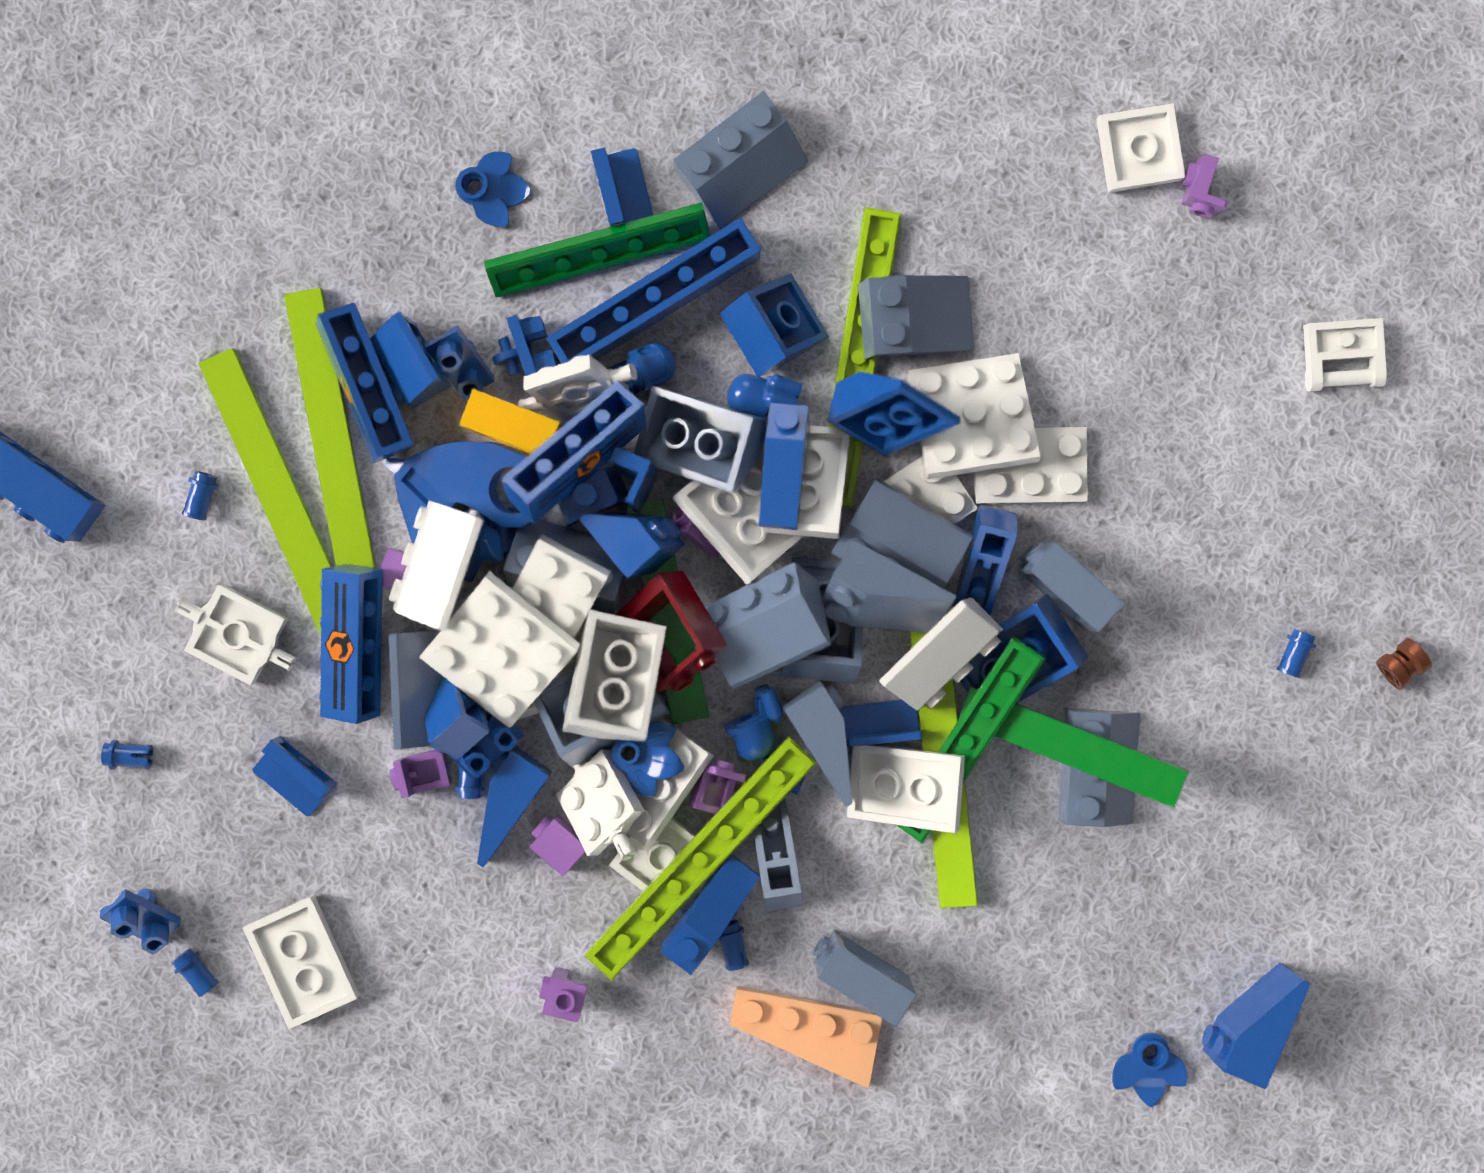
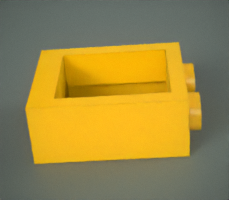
M475 389L471 392L459 424L473 433L528 454L535 451L564 426L556 420Z

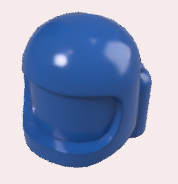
M654 342L629 351L626 356L627 360L607 368L614 370L632 363L637 371V379L625 383L629 386V391L634 395L640 391L650 390L652 386L657 387L668 382L675 373L676 364L671 350L662 343Z
M744 373L734 378L730 384L727 394L728 405L732 409L765 418L769 414L770 403L798 405L799 400L796 398L799 397L803 384L777 374L768 376L765 379Z
M768 684L760 685L754 689L756 694L754 697V711L743 714L723 725L725 732L733 737L737 754L745 760L754 761L762 759L771 753L775 745V736L770 721L780 723L783 709L773 687L770 688Z

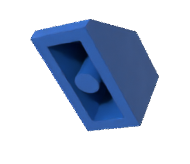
M442 676L424 718L428 735L427 740L437 752H444L458 760L489 733V727L484 708Z

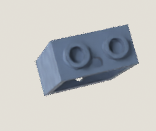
M1045 542L1039 545L1034 543L1019 559L1023 562V565L1018 571L1044 595L1048 594L1053 603L1083 630L1100 632L1124 605L1117 596L1057 542Z
M833 930L829 938L823 935L813 951V955L816 956L814 963L819 980L897 1027L917 995L907 974L836 930Z

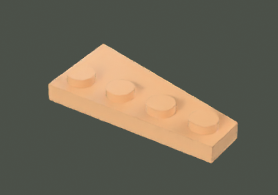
M741 986L736 987L730 1026L869 1089L882 1023L881 1017L868 1010Z

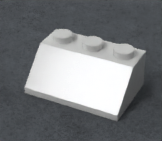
M430 500L427 508L423 506L419 508L414 523V528L419 529L415 543L408 542L401 564L406 565L402 580L395 579L389 596V601L394 602L392 608L396 613L436 629L446 630L483 519Z
M972 597L961 600L879 682L918 711L925 704L932 709L947 694L942 688L950 680L954 679L959 683L974 668L969 662L976 655L981 653L986 657L1000 644L1001 641L996 636L1003 629Z
M590 610L583 623L580 638L581 646L577 653L562 731L599 739L646 740L666 626Z

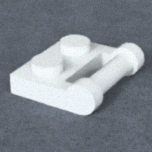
M1383 318L1319 322L1303 325L1306 359L1305 384L1308 392L1321 391L1322 387L1369 384L1370 387H1383L1386 384L1387 369ZM1369 358L1368 369L1323 372L1322 361Z

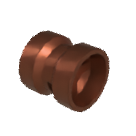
M1406 638L1397 645L1394 653L1384 654L1376 660V665L1392 686L1402 690L1411 683V678L1414 675L1424 674L1432 667V662L1426 652L1415 641Z

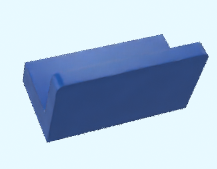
M605 147L592 150L591 155L610 227L654 215L637 149L632 148L608 155Z
M616 446L610 462L618 473L634 479L626 498V503L632 511L640 514L658 473L651 461Z
M902 699L845 705L841 708L842 716L844 717L847 747L923 739L922 731L918 725L917 710Z
M281 736L268 742L262 750L264 756L253 768V773L305 816L312 815L337 785L336 781Z

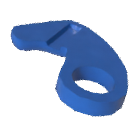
M464 441L434 446L406 460L398 458L385 459L384 466L395 473L394 481L397 497L411 543H415L419 529L414 528L419 508L421 506L427 508L429 500L456 509L458 503H462L480 512L502 527H525L531 525L532 522L523 513L512 512L505 508L500 502L496 490L497 481L502 472L509 467H516L530 454L501 443Z

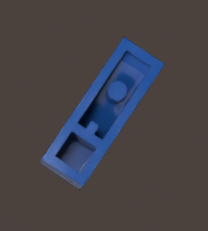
M770 403L765 438L759 527L797 530L810 432L809 406Z
M980 505L971 531L973 539L966 550L952 609L961 600L972 597L991 615L1018 535L1017 515L1013 512Z
M517 746L510 753L506 751L491 767L496 773L490 780L477 864L482 868L489 862L552 774L550 769Z
M731 854L721 864L664 938L661 953L692 975L716 944L760 878V875Z

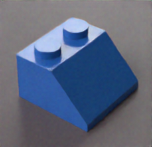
M792 274L745 292L719 313L745 355L748 364L759 377L778 369L829 338V335Z
M401 311L395 313L370 338L383 371L386 370L393 381L389 386L399 404L405 402L407 406L416 408L452 387L446 375L425 349L426 341L415 322Z
M605 512L584 514L579 519L626 578L655 573L685 545L679 537L681 535L679 528L667 517Z

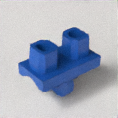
M518 315L506 318L516 348L512 349L508 337L499 339L498 343L501 353L492 357L494 365L506 364L509 376L520 373L516 362L519 359L525 376L537 373L542 368L558 365L552 349L535 355L532 353L529 343L548 337L541 316L520 319Z
M458 325L451 328L441 337L425 342V349L464 400L470 398L473 389L482 392L484 387L495 382L494 374L477 353L476 346L471 340L467 339Z
M490 713L486 717L489 733L458 760L452 756L450 757L473 781L476 777H480L487 771L489 766L506 751L509 752L517 745L518 741L524 736L515 724L509 728Z
M125 889L111 905L104 906L100 910V919L111 924L110 934L120 939L130 938L134 935L141 939L142 949L151 954L157 953L166 946L169 934L181 925L180 916L154 904L155 893L148 889H143L137 894Z

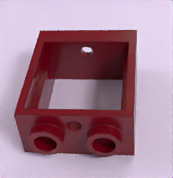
M683 570L658 573L615 614L620 617L652 623L651 619L671 602L698 649L678 666L663 643L655 686L656 692L673 689L674 692H679L686 689L694 682L693 676L699 671L713 666L718 661L717 655L728 646Z

